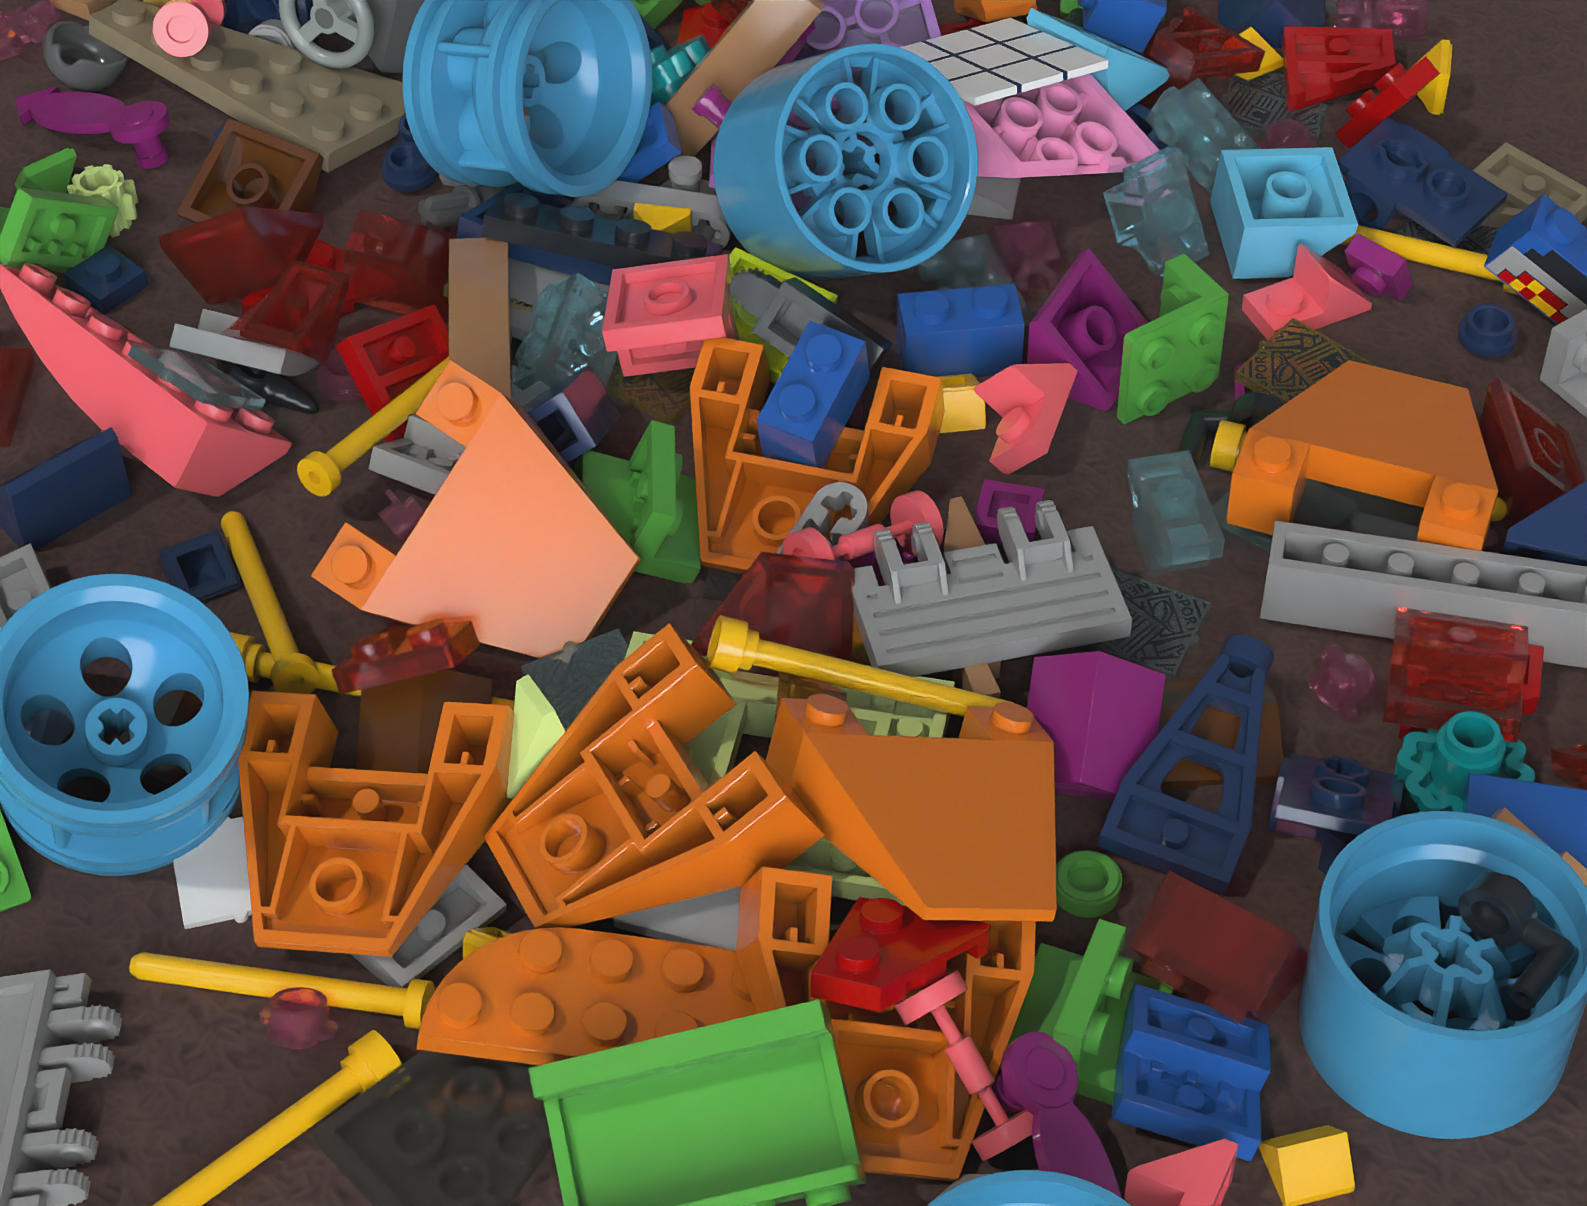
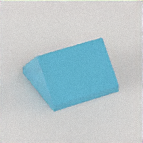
M1033 8L1029 11L1027 16L1028 26L1108 60L1107 69L1093 72L1091 75L1124 111L1165 83L1172 70L1122 45L1083 30V27Z

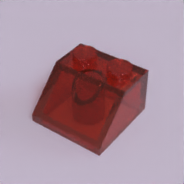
M1169 871L1129 945L1140 958L1146 960L1140 970L1142 973L1175 991H1179L1183 981L1208 993L1203 1003L1204 1006L1239 1025L1243 1023L1246 1015L1265 1024L1303 977L1308 952L1297 936Z

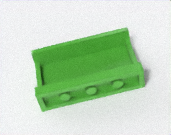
M820 999L528 1068L534 1098L544 1102L564 1206H776L779 1203L805 1198L807 1206H833L852 1200L849 1187L867 1183L829 1008Z

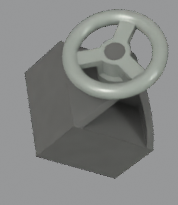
M279 0V13L283 27L292 43L307 58L325 67L343 69L358 64L368 54L378 69L386 73H403L404 56L409 33L414 19L424 0H312L311 19L301 27L295 10V0ZM336 32L355 44L347 51L332 52L318 46L313 40L321 33L332 34Z

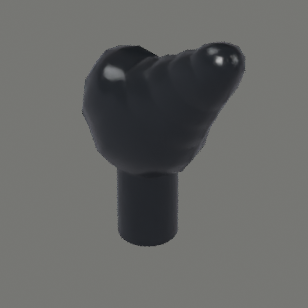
M222 360V367L229 374V386L237 391L239 395L257 402L278 405L305 414L318 413L319 407L315 399L292 385L281 374Z

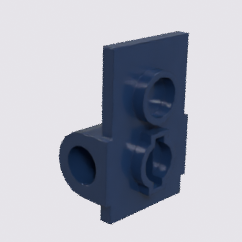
M1390 117L1383 120L1337 160L1341 174L1346 176L1344 183L1358 225L1381 230L1392 217L1401 212L1454 248L1505 202L1508 193L1449 156L1451 152L1407 123L1401 125ZM1377 208V218L1367 219L1366 217Z
M1292 753L1290 758L1283 757L1277 779L1268 831H1277L1315 839L1316 842L1321 843L1323 842L1325 828L1360 835L1377 824L1398 817L1404 782L1397 781L1398 775L1369 769L1365 765L1360 764L1359 760L1336 755L1319 759Z

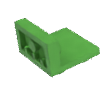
M18 187L11 208L0 207V262L22 269L25 262L40 264L50 270L66 273L70 268L75 267L104 248L119 208L105 198Z
M1185 253L1165 262L1159 318L1128 332L1124 337L1117 418L1124 425L1143 415H1156L1168 403L1190 392H1202L1219 378L1229 294Z

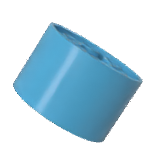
M876 43L859 44L780 65L751 81L732 102L719 128L714 151V183L722 213L735 237L751 255L773 266L779 267L804 280H828L894 272L910 268L929 259L941 250L960 228L968 213L976 188L978 175L977 143L970 116L962 99L948 79L937 68L920 56L899 47ZM833 96L837 98L841 105L836 116L833 115L831 109ZM791 110L811 128L801 131L787 125ZM857 134L867 137L869 141L862 142L857 140ZM876 153L879 154L880 165L875 163L874 155ZM844 169L849 175H843ZM802 190L805 197L812 196V199L797 212L790 195ZM890 200L896 207V213L892 222L888 216ZM834 211L844 221L842 225L837 222ZM864 231L867 253L856 257L859 232Z
M1428 811L1402 815L1371 827L1358 835L1338 854L1326 874L1320 893L1298 1005L1300 1032L1313 1065L1337 1095L1353 1108L1383 1125L1418 1136L1441 1139L1473 1138L1504 1130L1534 1113L1546 1102L1562 1078L1587 1003L1586 886L1572 867L1541 840L1517 827L1490 817L1457 811ZM1483 872H1497L1520 880L1528 888L1535 902L1537 919L1567 938L1574 946L1575 954L1572 961L1532 1009L1522 1008L1512 1000L1509 989L1518 978L1510 979L1509 977L1523 972L1538 954L1521 942L1511 947L1497 946L1493 938L1483 940L1466 925L1460 915L1458 908L1460 896L1473 880ZM1441 924H1446L1445 929L1441 930ZM1358 935L1361 936L1375 951L1352 939ZM1419 1000L1426 1008L1434 1011L1433 1017L1420 1011L1412 1002ZM1453 1012L1459 1016L1447 1019L1448 1013Z

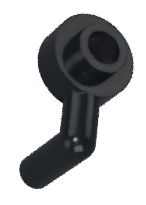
M1249 392L1243 394L1235 401L1232 410L1195 411L1190 417L1174 457L1175 465L1195 470L1209 435L1217 433L1221 420L1246 425V432H1248L1249 428L1279 409L1285 403L1267 393Z
M1483 872L1473 880L1460 896L1458 901L1460 915L1466 925L1483 940L1493 938L1497 946L1511 947L1521 942L1538 954L1509 989L1510 997L1517 1005L1525 1009L1534 1008L1572 961L1575 954L1573 944L1567 938L1537 919V908L1530 891L1520 880L1513 876L1497 872Z

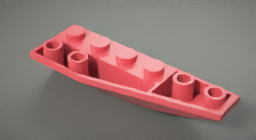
M27 262L24 263L22 269L0 263V289L16 321L47 369L69 397L102 431L112 427L122 447L174 488L220 497L288 453L292 442L272 428L275 420L259 409L238 403L236 399L239 393L227 384L212 378H202L133 334L119 323L91 307L90 301L83 296L55 284L57 277L50 271Z

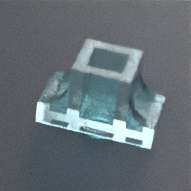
M1166 147L1122 169L1124 182L1103 192L1117 243L1132 247L1138 251L1155 276L1164 277L1165 262L1183 253L1194 263L1210 255L1181 148Z
M1189 450L1129 459L1127 478L1133 502L1132 532L1148 575L1209 566L1210 559L1223 557L1225 539Z

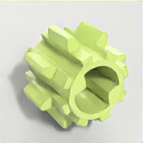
M104 164L103 167H93V165L85 167V171L73 176V184L67 186L68 194L105 198L117 206L119 210L109 233L112 238L120 235L119 232L121 230L130 228L132 225L131 220H135L138 217L135 208L138 198L134 181L132 179L124 180L122 172L120 170H113L112 165Z

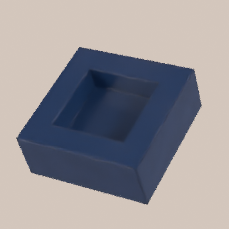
M110 245L64 273L67 289L90 301L91 306L102 314H106L149 286L146 271Z

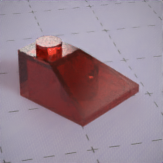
M361 209L345 246L340 297L350 298L353 301L406 315L435 304L444 323L449 324V239L461 238H458L453 233Z

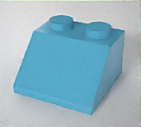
M1332 147L1221 150L1210 203L1233 279L1290 277L1294 274L1297 249L1300 244L1307 246L1322 256L1356 233L1358 222Z

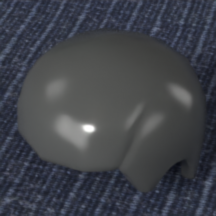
M74 21L55 22L42 40V55L47 67L61 83L74 91L97 92L107 90L122 75L130 60L128 56L89 34V25L83 26Z

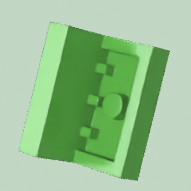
M651 420L630 460L591 450L579 455L574 464V473L641 558L635 571L680 583H693L701 570L696 480L693 477L680 474L682 455L675 453V426Z
M1099 919L1084 956L1044 943L1040 944L1035 956L1034 974L1007 1047L1018 1037L1029 1032H1043L1052 1036L1053 1040L1068 1049L1076 1064L1078 1073L1076 1093L1113 1105L1121 1034L1129 995L1134 984L1174 995L1175 985L1132 972L1133 959L1123 956L1126 927Z

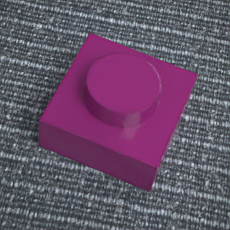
M1357 234L1344 251L1352 274L1351 279L1365 293L1374 297H1380L1382 293H1385L1400 302L1413 286L1406 259L1368 238Z
M984 479L973 519L985 543L1003 545L998 530L997 510L1013 507L1020 518L1028 541L1034 542L1038 531L1035 524V507L1037 502L1044 501L1045 489Z

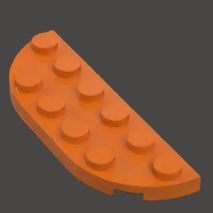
M538 928L506 935L489 942L460 961L442 980L428 1002L421 1021L416 1050L540 1066L757 1013L739 967L735 950L577 928Z

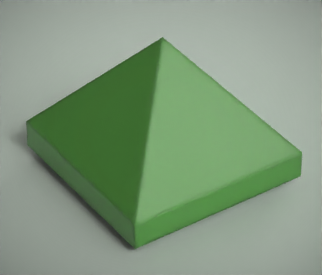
M68 147L23 167L16 179L15 187L17 189L21 187L67 193V186L69 185L77 157L74 149H69Z

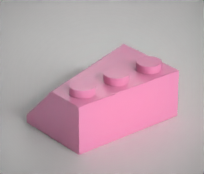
M1091 73L976 106L962 100L970 116L977 143V177L1022 178L1166 170L1170 164V161Z

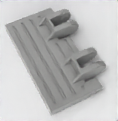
M1052 500L1036 503L1035 524L1039 534H1041V540L1034 542L1028 541L1015 508L1007 507L997 510L999 535L1009 560L1007 564H1004L996 543L944 552L942 557L930 523L922 522L912 525L911 542L913 550L918 557V562L903 565L895 538L889 528L873 532L875 555L885 586L878 585L872 565L845 570V581L852 598V611L871 666L911 677L1130 637L1132 618L1094 527L1072 529L1066 532L1059 512L1056 510V505H1054Z
M49 969L0 977V1206H68V1204L76 1205V1203H83V1200H87L91 1183L88 1180L89 1176H85L83 1172H77L76 1169L60 1168L91 1163V1160H95L99 1141L96 1140V1136L91 1135V1132L84 1131V1129L66 1128V1130H60L58 1128H62L71 1083L91 1081L93 1078L101 1079V1077H107L108 1074L112 1073L115 1059L113 1051H110L108 1047H104L101 1044L94 1043H100L101 1040L108 1041V1039H115V1036H119L122 1018L120 1013L116 1012V1009H110L109 1006L104 1007L99 1004V1006L91 1005V1007H86L92 982L86 973L56 977Z

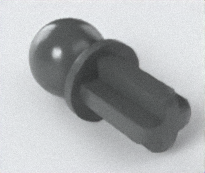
M459 185L453 189L452 193L429 196L418 204L417 211L421 215V224L428 229L456 226L459 222V216L506 188L481 185L473 188L469 185Z

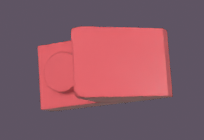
M1300 244L1297 249L1292 278L1244 294L1242 311L1271 345L1280 343L1275 342V340L1291 339L1300 336L1294 334L1288 336L1287 333L1282 331L1305 334L1369 311L1372 307L1371 301L1340 267L1303 244ZM1288 325L1306 327L1309 330L1288 327ZM1280 333L1284 335L1283 338L1275 339L1276 337L1281 336Z
M1070 363L1016 364L1005 368L975 386V393L1003 418L997 426L996 434L998 439L989 460L1002 473L1011 474L1048 453L1078 371Z
M1222 1139L1136 1166L1128 1172L1124 1200L1131 1206H1221L1232 1181L1239 1144Z

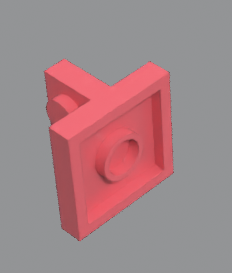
M729 254L612 270L602 334L606 351L618 352L623 377L695 368L704 339L724 337L739 340L730 300L731 293L728 292L730 290L728 284L731 283L732 280L730 278L733 277Z

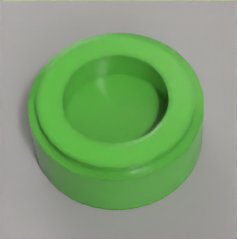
M1080 850L1064 856L1056 865L1057 903L1065 911L1075 916L1091 918L1104 915L1117 905L1121 894L1122 874L1118 865L1110 857L1097 851Z

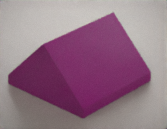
M1089 248L1080 252L1030 322L1027 364L1070 363L1078 371L1068 398L1106 411L1111 408L1119 396L1124 337L1128 332L1148 322Z
M1101 651L1034 657L1027 709L1032 712L1034 718L1054 742L1055 793L1114 801L1123 778L1158 735L1166 679L1165 674Z

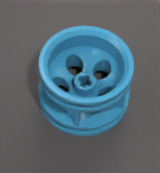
M424 0L410 30L404 56L402 78L406 118L415 144L422 156L436 172L451 181L487 187H504L519 181L525 187L545 194H559L570 197H585L596 194L611 185L623 173L638 148L646 126L652 91V63L649 42L642 19L632 0ZM525 107L529 112L526 123L523 108Z
M100 574L74 579L46 590L22 606L4 624L0 630V809L13 830L29 846L49 860L69 869L99 876H125L152 871L173 863V860L198 847L224 823L234 809L241 793L238 759L248 728L249 690L242 656L233 637L221 620L195 597L168 583L131 574ZM104 657L117 658L123 661L132 672L127 686L119 694L111 697H104L95 693L86 685L83 679V673L93 661ZM174 690L189 691L201 700L203 705L198 714L183 725H164L158 721L154 713L157 701L166 693ZM45 710H56L64 713L72 720L74 733L63 744L47 745L30 737L25 731V726L35 714ZM113 731L119 738L126 731L130 735V741L122 745L116 738L111 745H108L105 741V735ZM159 764H174L180 766L188 773L181 781L156 795L147 792L141 785V781L148 770ZM88 776L104 782L109 788L110 794L101 803L79 799L63 793L62 790L70 781L78 777Z

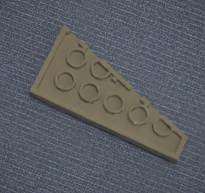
M119 0L113 3V5L89 15V34L239 122L320 153L324 158L321 169L327 173L396 137L400 130L398 126L399 120L405 113L403 82L354 67L343 69L325 67L310 60L299 50L210 23L211 32L209 39L199 52L188 57H176L165 52L157 44L153 35V21L161 7L139 0Z

